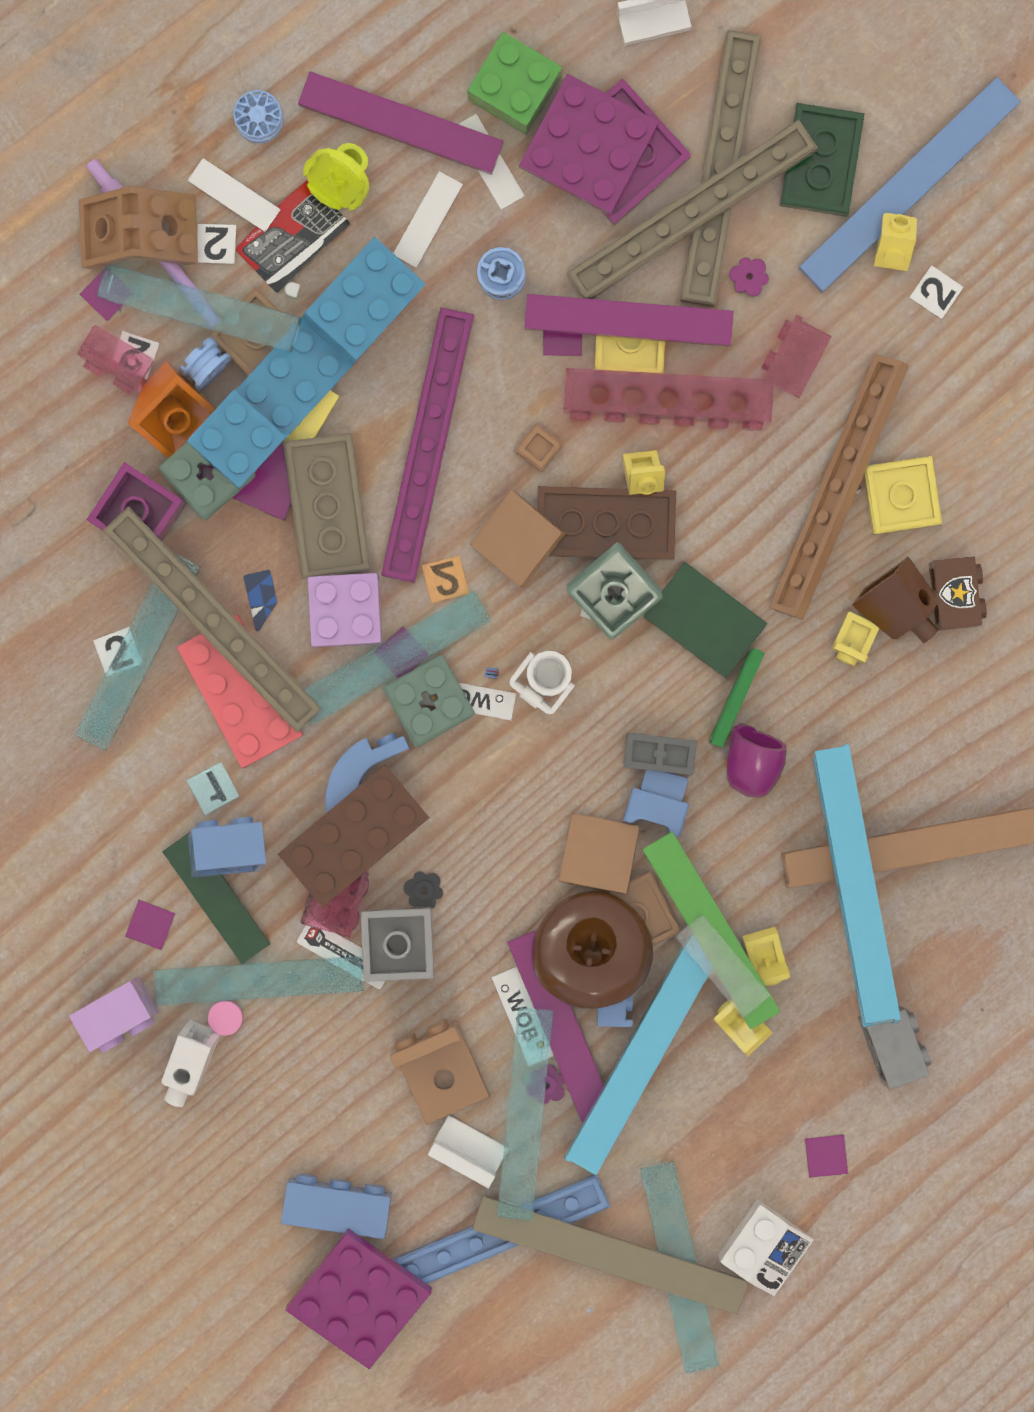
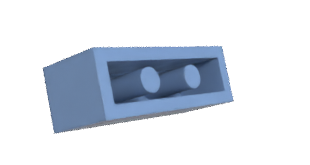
M302 1173L296 1174V1178H289L281 1224L345 1233L349 1228L359 1236L385 1239L392 1197L391 1192H385V1186L365 1184L364 1188L351 1187V1181L344 1179H331L330 1183L317 1182V1176Z

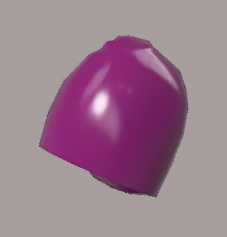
M743 723L735 726L727 759H724L727 768V781L730 787L746 797L761 798L766 796L774 788L783 772L786 763V744L771 735L757 731L752 726Z

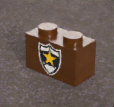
M975 556L930 562L931 589L938 599V604L934 608L935 626L939 629L938 631L981 626L982 619L987 617L985 599L979 598L978 585L983 584V572L981 564H976Z

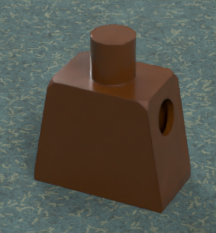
M909 557L867 585L852 604L856 610L891 639H898L911 630L922 643H926L939 630L928 618L938 604V599Z

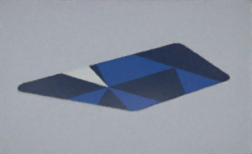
M270 570L244 575L256 631L261 629L277 604Z

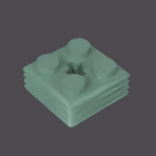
M186 442L161 464L158 469L201 519L208 520L251 482L256 475L253 473L239 489L215 468L212 470L214 475L212 480L207 478L200 479L199 475L202 473L200 467L203 464L211 466V464Z
M615 543L567 584V593L611 640L615 639L663 597L661 588L620 543ZM612 585L614 587L621 586V595L617 596L613 593L609 596L608 587Z
M442 655L435 657L383 687L386 697L415 747L422 746L475 715V711ZM423 693L437 694L439 699L435 702L436 709L430 711L428 707H420L419 703L423 701Z

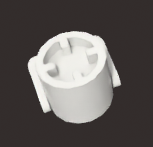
M545 651L536 656L530 652L510 679V686L520 693V698L535 709L538 707L547 714H553L575 685L570 683L572 670L568 660L555 651ZM527 665V680L530 687L524 686L517 680ZM562 693L553 707L544 701L542 697H553Z

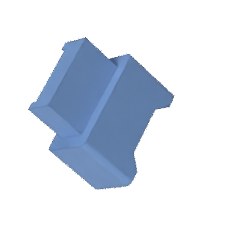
M645 770L640 789L633 787L631 789L623 821L633 823L639 819L666 826L669 833L673 832L675 836L680 837L689 807L688 803L682 802L689 778L668 772Z

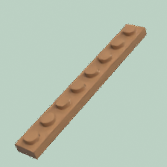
M875 354L769 608L800 620L804 619L909 365L903 361Z

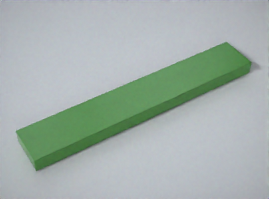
M670 832L643 848L642 851L749 1029L752 1030L780 1013L781 1011L674 833Z

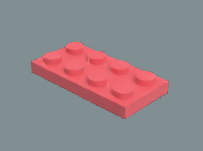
M235 615L234 617L244 626L239 615ZM203 634L177 647L241 768L249 766L304 736L301 730L297 733Z

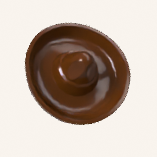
M601 891L578 893L557 903L539 924L532 943L533 969L541 985L560 1001L580 1008H603L626 1000L643 985L653 962L652 938L642 917L624 900Z

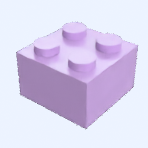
M378 573L308 577L311 646L313 648L383 644Z
M138 976L69 1015L89 1053L98 1048L102 1054L124 1041L123 1033L129 1031L131 1036H134L154 1024L155 1022L152 1017L159 1013V1010Z

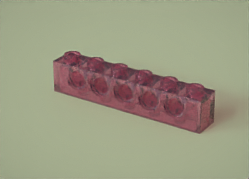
M566 368L563 413L570 414V419L581 421L591 420V415L605 416L604 421L623 423L625 422V417L639 418L640 424L658 425L660 424V419L674 420L673 425L692 427L694 426V421L708 422L709 428L727 429L729 423L742 424L743 430L761 431L763 430V425L769 426L772 422L774 380ZM595 388H603L607 391L609 399L606 403L597 405L590 400L589 393ZM629 390H637L642 394L643 402L637 407H631L625 403L624 394ZM663 392H671L677 398V405L672 409L663 408L659 404L658 396ZM698 394L707 395L712 402L711 408L706 411L696 409L693 405V397ZM732 396L743 398L746 403V409L741 413L732 412L727 405L728 399Z

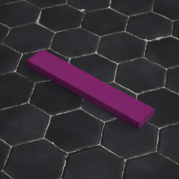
M311 71L308 74L298 102L300 107L490 175L493 174L504 141Z
M527 294L524 330L730 347L734 311Z
M536 930L507 941V944L583 1123L604 1085L571 1005L551 995L541 985L534 972L532 964V943Z

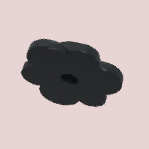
M416 872L414 879H410L404 884V892L410 896L409 904L414 907L420 905V907H432L433 909L436 905V899H440L443 896V890L439 887L441 883L440 877L435 873L425 875L424 872ZM425 887L427 889V893H421V888Z

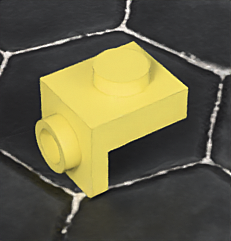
M883 214L881 233L874 257V266L908 271L916 243L917 218L902 214Z
M657 450L623 454L622 463L629 495H648L664 490L665 469L663 465H660Z
M848 611L830 650L838 653L836 659L855 667L856 662L863 664L868 658L867 654L879 628L871 621Z
M776 927L742 936L747 956L764 985H776L782 980L790 978Z
M732 999L726 1001L719 1008L718 1015L714 1018V1021L747 1056L753 1053L773 1034L764 1022L750 1030Z

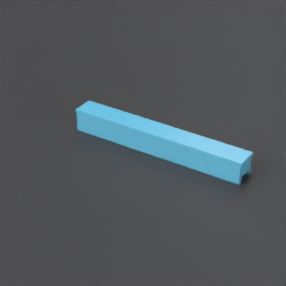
M845 744L843 747L815 751V757H813L814 769L862 1026L869 1027L887 1023L898 1024L901 1017L849 744Z
M691 931L564 1155L566 1161H572L597 1175L713 968Z

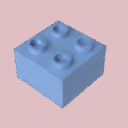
M253 817L232 819V823L218 826L217 820L198 822L197 826L192 828L188 835L192 878L261 871L266 865L262 822L253 823Z

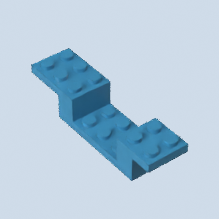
M374 236L305 311L299 322L241 385L224 399L186 442L239 489L368 350L379 335L422 290L426 283Z

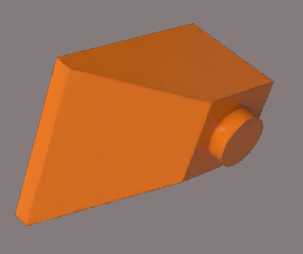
M166 361L142 386L128 424L164 456L169 458L186 443L190 436L213 413L216 407L187 378H184L176 368Z

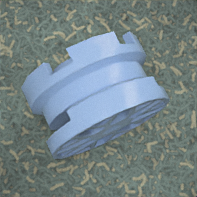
M254 90L247 92L239 98L234 107L233 116L237 129L245 139L252 143L262 144L270 142L282 130L284 118L280 104L274 96L266 91Z
M498 247L490 249L482 256L478 263L477 275L480 286L487 295L494 299L506 300L513 298L521 292L525 285L526 272L523 260L518 253L510 248Z
M212 337L202 342L204 346L196 347L184 360L188 364L186 367L181 365L178 369L184 378L189 377L193 382H196L194 387L198 391L203 390L212 383L232 359L228 353L221 356L222 352L217 348L218 343Z

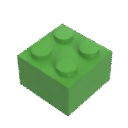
M502 32L468 88V100L527 135L561 79L562 66Z

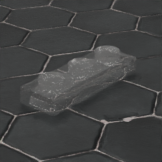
M702 914L675 936L742 1018H745L770 996Z

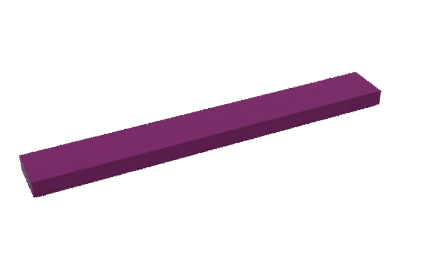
M440 307L381 572L383 577L415 583L474 314Z

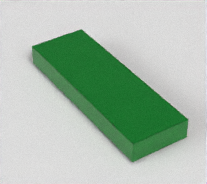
M755 648L749 650L708 740L710 744L718 748L723 747L763 659L764 652Z

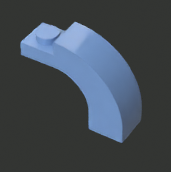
M395 733L385 736L376 741L379 747L375 749L372 748L368 738H364L350 747L338 760L330 775L326 790V813L360 786L363 777L373 766L410 749L405 736L397 738Z

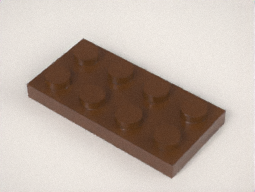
M538 486V511L566 533L548 557L599 558L615 543H620L634 559L674 560L676 490H663L648 495H629L628 489Z
M385 764L279 852L278 855L323 908L430 817Z

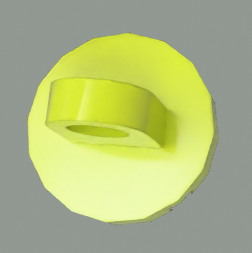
M345 143L339 146L337 150L330 148L318 149L305 162L303 176H307L309 181L307 187L321 203L330 208L340 210L344 207L349 208L347 211L355 210L364 202L370 190L368 177L364 172L368 166V157L365 151L355 144Z

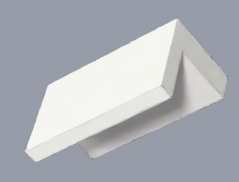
M626 0L618 2L616 14L624 46L690 31L692 28L685 0Z
M448 1115L432 1143L428 1155L489 1189L509 1147Z

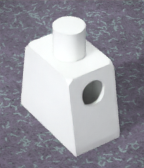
M189 1019L177 1037L161 1081L163 1085L168 1086L164 1100L170 1105L183 1107L187 1096H194L203 1081L220 1037L209 1026Z

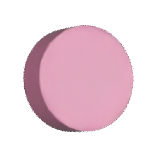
M230 1000L217 1002L208 1013V1024L219 1035H231L243 1023L242 1009L238 1004Z

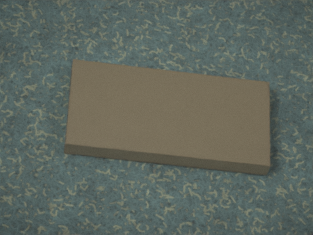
M352 433L284 441L283 448L301 579L370 570Z

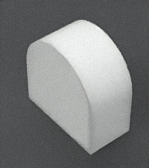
M293 282L288 283L285 286L286 294L297 299L301 285Z

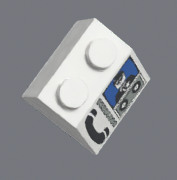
M756 1199L717 1256L723 1265L740 1277L775 1296L814 1239Z

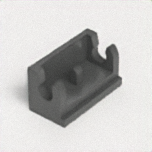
M626 733L623 764L626 768L693 775L697 741Z

